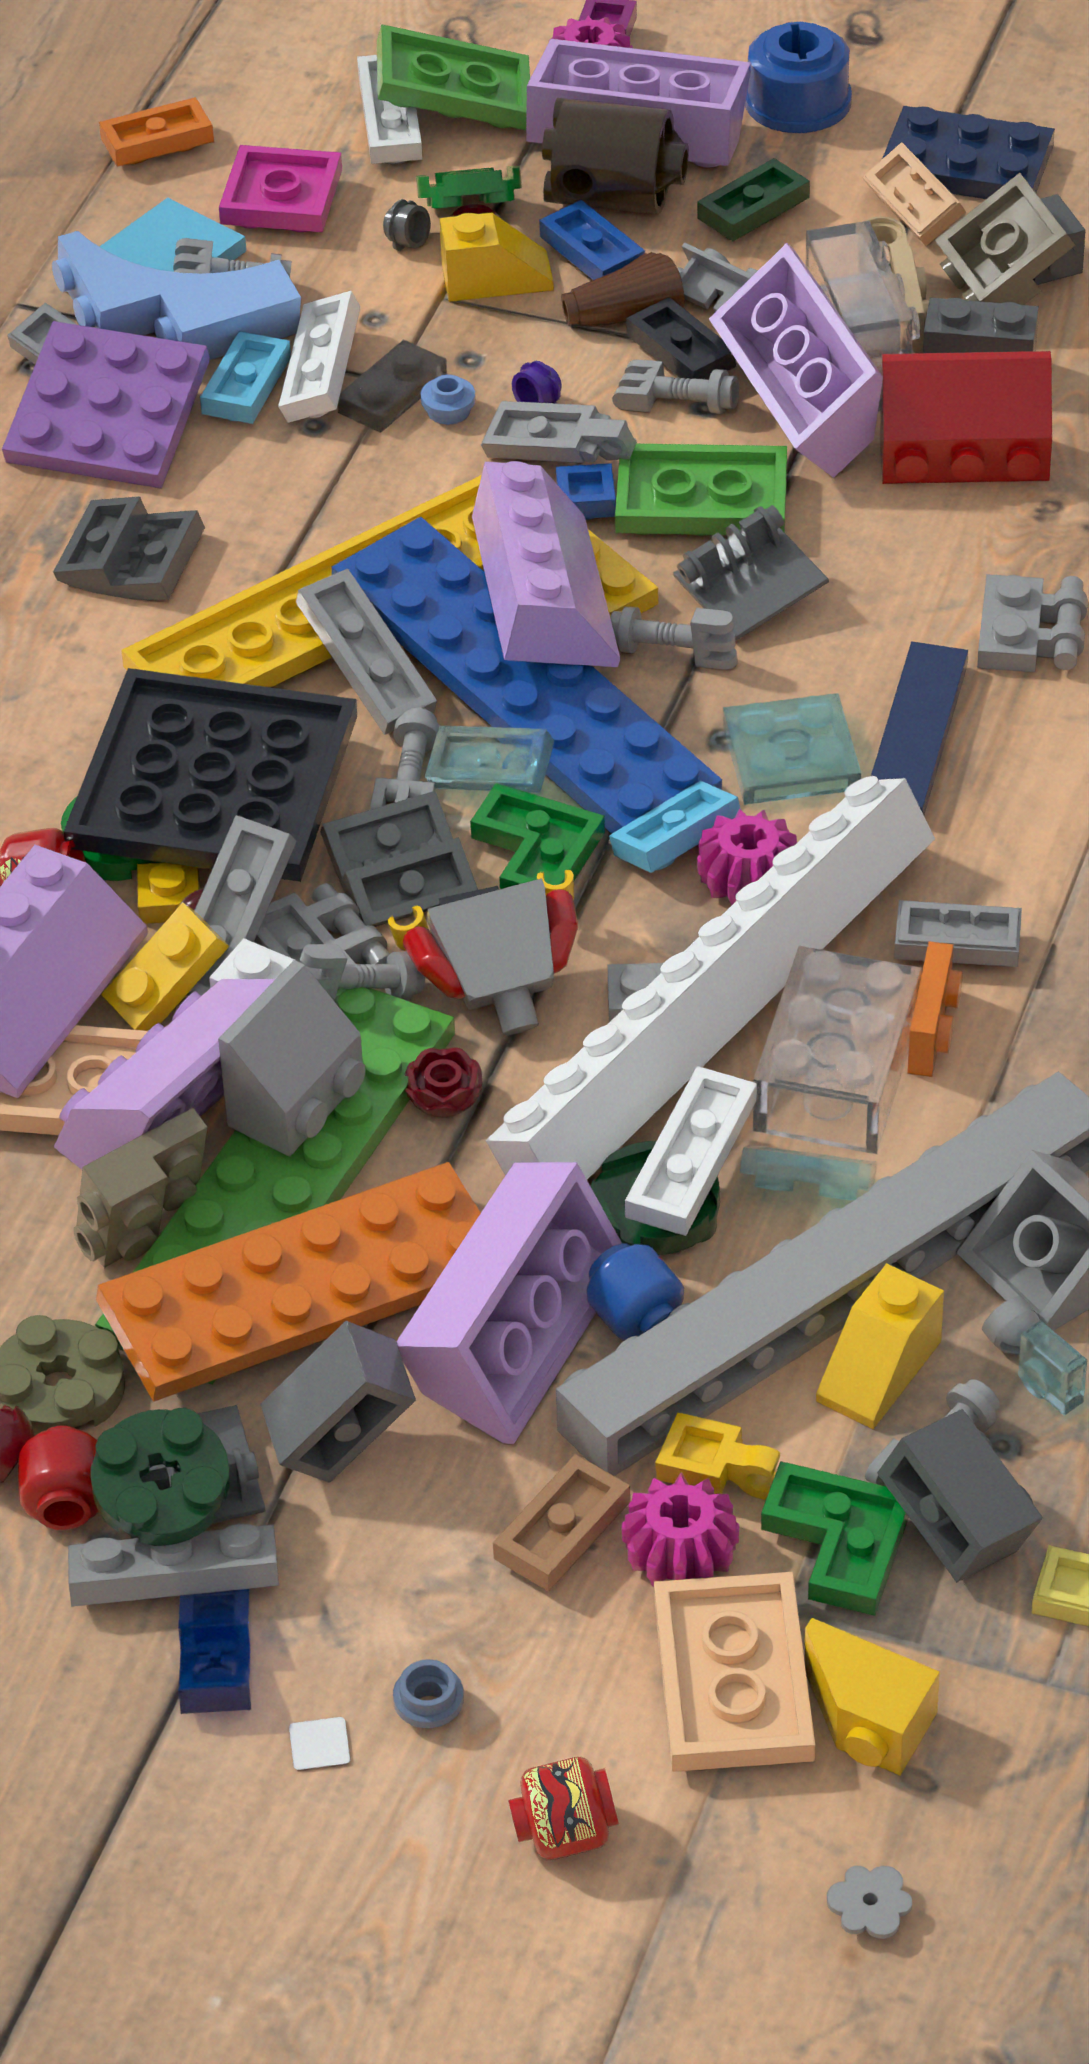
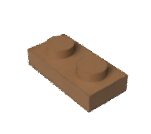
M574 1454L493 1542L494 1560L543 1589L550 1591L631 1502L630 1485Z

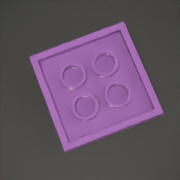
M53 321L2 447L5 462L162 488L210 361L207 346Z

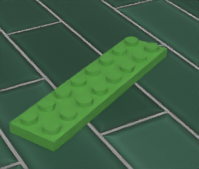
M372 988L338 989L334 999L335 1003L361 1034L365 1076L357 1092L349 1098L345 1097L327 1116L320 1132L312 1138H307L290 1157L235 1130L195 1185L197 1187L195 1195L182 1203L133 1272L341 1200L410 1100L405 1091L408 1087V1077L405 1076L407 1066L410 1062L415 1061L417 1056L425 1049H445L455 1035L454 1017ZM102 1314L95 1326L99 1329L110 1331L116 1337L105 1315ZM116 1337L118 1349L124 1351L122 1345ZM212 1380V1381L207 1382V1383L213 1385V1383L215 1382V1380Z

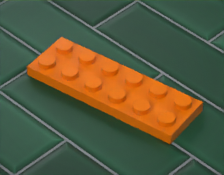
M446 1162L99 1284L96 1301L151 1399L155 1402L325 1340L345 1321L364 1326L421 1305L481 1212L451 1164Z

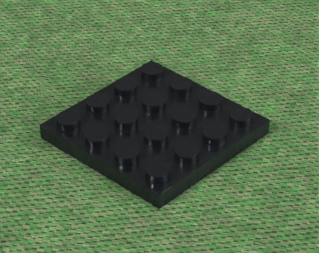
M128 668L65 826L64 839L65 841L73 840L75 847L71 848L73 850L213 869L233 820L237 815L289 833L297 841L281 879L301 882L357 719V699Z

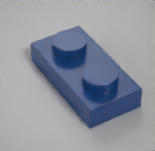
M582 200L539 220L540 237L592 280L623 268L645 253L643 248Z

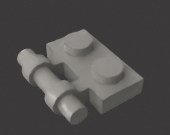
M986 574L977 668L1035 672L1037 657L1054 658L1055 666L1062 670L1074 668L1077 663V656L1083 652L1085 632L1080 626V621L1086 617L1088 598L1083 591V581L1076 576H1068L1061 581L1060 590L1055 594H1044V578ZM1040 622L1057 623L1052 629L1040 628Z
M328 883L321 884L314 890L312 894L314 904L306 906L295 892L270 903L254 940V943L295 959L302 963L300 957L303 948L308 944H338L348 958L346 964L353 965L355 963L364 965L385 964L390 954L387 950L388 943L384 936L374 926H366L359 918V908L353 900L345 893H338ZM327 930H331L334 933H341L342 936L337 939H334L333 936Z

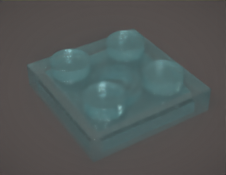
M838 693L723 707V727L744 805L845 792L851 784L861 779L860 766Z

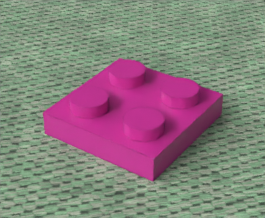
M240 145L219 205L220 224L244 228L286 229L295 232H323L342 173L341 152Z

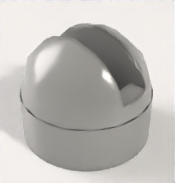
M1016 1296L1001 1304L988 1316L982 1326V1331L1004 1353L1020 1355L1029 1352L1036 1345L1040 1335L1041 1321L1029 1303L1022 1296Z

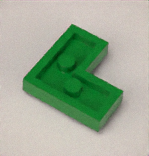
M495 783L470 821L471 839L515 852L499 877L500 889L537 880V874L540 872H544L545 882L551 885H559L565 882V870L573 872L574 881L605 834V815Z
M780 1461L761 1512V1530L822 1545L808 1582V1600L875 1616L909 1516L886 1486Z

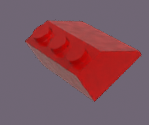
M1051 351L882 354L883 380L880 412L882 484L1050 481L1052 452Z

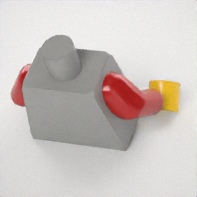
M565 870V882L559 885H551L544 881V872H540L537 874V880L429 908L427 922L420 906L412 907L416 920L410 925L400 926L396 924L393 916L388 919L395 944L399 949L408 953L415 967L423 976L448 998H463L468 1010L495 1004L503 1035H513L528 1031L539 1025L530 994L551 988L554 974L567 966L578 930L574 905V874L571 870Z

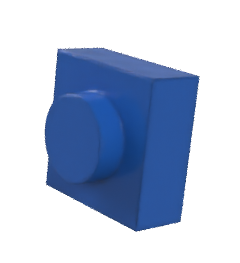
M612 463L556 467V484L584 514L585 520L615 517L616 498Z

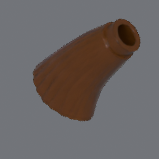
M650 252L648 254L644 253L619 270L571 289L569 293L561 294V302L568 326L575 324L579 326L608 325L627 322L626 318L668 297L684 308L685 294L682 278L674 261L668 255Z

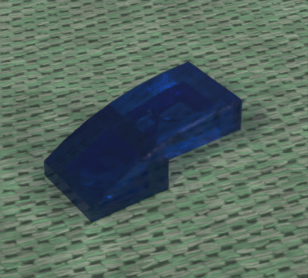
M250 1589L180 1595L178 1623L180 1641L178 1689L180 1713L251 1710L252 1648Z

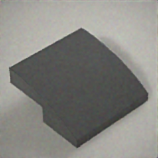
M140 496L91 500L53 573L57 581L92 593L135 600H169L205 526L198 510L148 514Z
M436 791L322 824L320 833L345 894L358 906L359 918L366 926L377 927L387 924L388 919L392 916L395 921L413 916L412 907L420 906L423 912H426L429 908L439 906V898L478 890L459 837L453 839Z

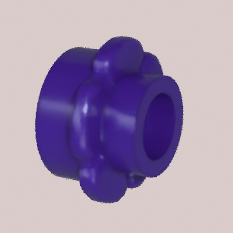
M541 361L523 364L520 372L515 374L512 379V391L517 402L557 404L556 401L561 397L562 383L558 373Z

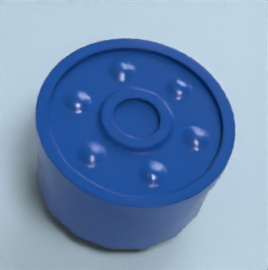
M801 21L774 26L759 34L750 44L748 52V62H751V73L745 107L749 115L765 127L787 133L820 131L841 121L848 114L852 102V90L849 84L850 49L844 39L826 27Z

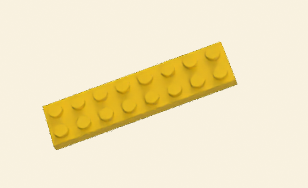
M482 475L122 649L123 667L126 670L131 668L273 687L332 658L297 605L298 590L331 576L332 566L420 516L484 571L472 519Z

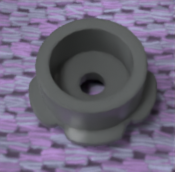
M398 200L384 217V233L389 241H393V248L397 251H401L405 247H421L428 239L431 221L426 208L417 205L414 201Z

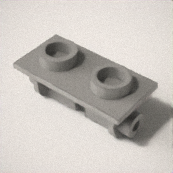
M687 243L682 245L689 261L684 269L678 267L682 278L685 299L705 309L709 308L719 294L721 298L713 307L716 312L758 271L753 268H748L747 271L733 266L722 254L714 249L706 248L702 251Z

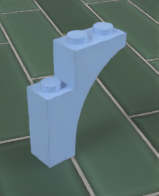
M79 231L58 236V260L52 262L54 279L61 292L68 291L71 296L75 317L81 326L137 335L155 332L157 338L207 346L210 360L225 356L239 331L279 339L297 333L301 296L280 260L229 272L179 273L154 269L122 259L97 246Z

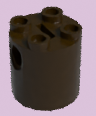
M556 98L553 111L554 129H545L542 142L543 160L551 161V171H547L544 181V202L571 205L582 200L590 207L660 214L665 205L669 186L671 184L684 185L689 160L688 143H684L674 130V118L671 109Z

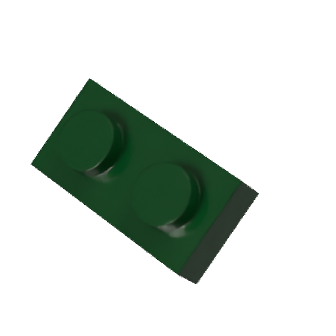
M773 158L697 201V219L734 242L810 198V181Z

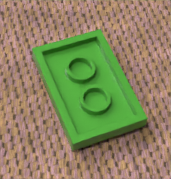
M381 24L377 38L378 100L388 101L395 106L403 108L412 106L436 111L450 118L465 117L484 121L498 128L513 127L526 130L527 84L530 80L529 55Z
M636 443L630 459L619 458L615 533H636L641 535L693 534L697 536L719 533L727 535V526L733 524L740 531L739 522L753 514L754 509L759 506L767 509L771 505L775 506L784 520V525L780 529L785 533L787 446Z

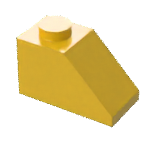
M464 213L455 217L439 218L442 271L449 302L554 291V282L547 250L494 213Z
M886 1263L852 1306L816 1392V1402L874 1429L941 1343L944 1290Z
M811 1618L805 1628V1669L836 1748L848 1753L851 1758L860 1764L869 1767L879 1766L901 1776L937 1715L940 1671Z

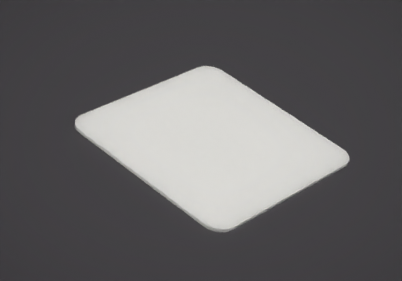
M343 1717L290 1724L289 1732L293 1765L296 1770L342 1765L350 1762L346 1723Z

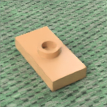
M900 143L862 176L872 191L925 246L931 243L966 212L961 203L903 143Z

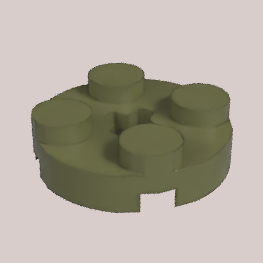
M35 1315L21 1321L17 1326L16 1334L8 1338L0 1347V1408L4 1404L12 1409L15 1406L21 1408L32 1424L34 1435L51 1427H76L84 1425L91 1420H94V1426L96 1427L114 1413L122 1400L125 1390L123 1364L116 1337L110 1331L99 1329L82 1321L69 1319L52 1320L44 1315ZM54 1372H67L68 1375L73 1377L72 1379L61 1378L56 1386L47 1385L46 1376Z

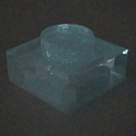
M1040 1320L1021 1333L1018 1377L1021 1378L1024 1386L1033 1396L1045 1399L1065 1416L1084 1402L1087 1359Z

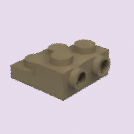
M1021 173L1017 174L935 239L948 257L940 263V266L958 289L962 288L965 284L970 287V289L962 294L965 300L993 303L1014 302L1020 305H1025L1042 292L1033 279L1076 246Z
M194 1108L82 1167L80 1195L77 1197V1224L74 1227V1236L81 1251L90 1261L98 1259L105 1268L121 1258L129 1261L140 1257L151 1248L159 1237L162 1209L164 1208L166 1211L175 1210L186 1199L195 1195L197 1191L195 1185L200 1180L208 1127Z

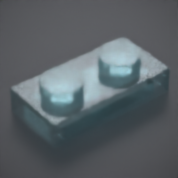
M439 725L425 778L428 782H435V789L491 791L495 783L525 792L540 793L555 741L547 729Z
M750 1144L743 1147L740 1173L756 1175L755 1187L793 1191L794 1181L820 1184L818 1193L820 1196L855 1200L857 1199L858 1189L868 1191L875 1184L877 1161Z

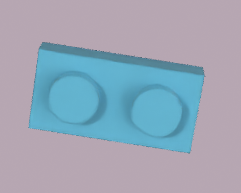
M239 331L200 396L202 414L253 424L290 360V341Z
M700 780L609 835L614 856L650 873L666 868L678 856L699 844L702 838V831L714 826L716 816H724L730 819L735 818L740 808L738 797Z

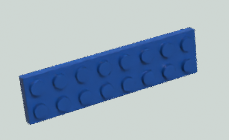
M421 516L332 566V575L349 569L400 645L582 808L605 815V828L610 833L616 832L700 780L722 790V779L593 666L504 660L485 572Z

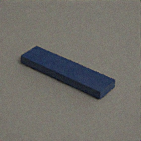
M911 641L871 776L877 777L878 780L905 778L923 815H925L967 669L968 650Z

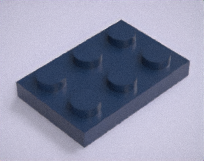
M903 106L883 158L900 143H903L951 194L987 199L1019 173H1021L1036 193L1054 146L1055 128L1037 126L1030 122L1016 123L990 119L978 114L963 115L937 111L925 106Z

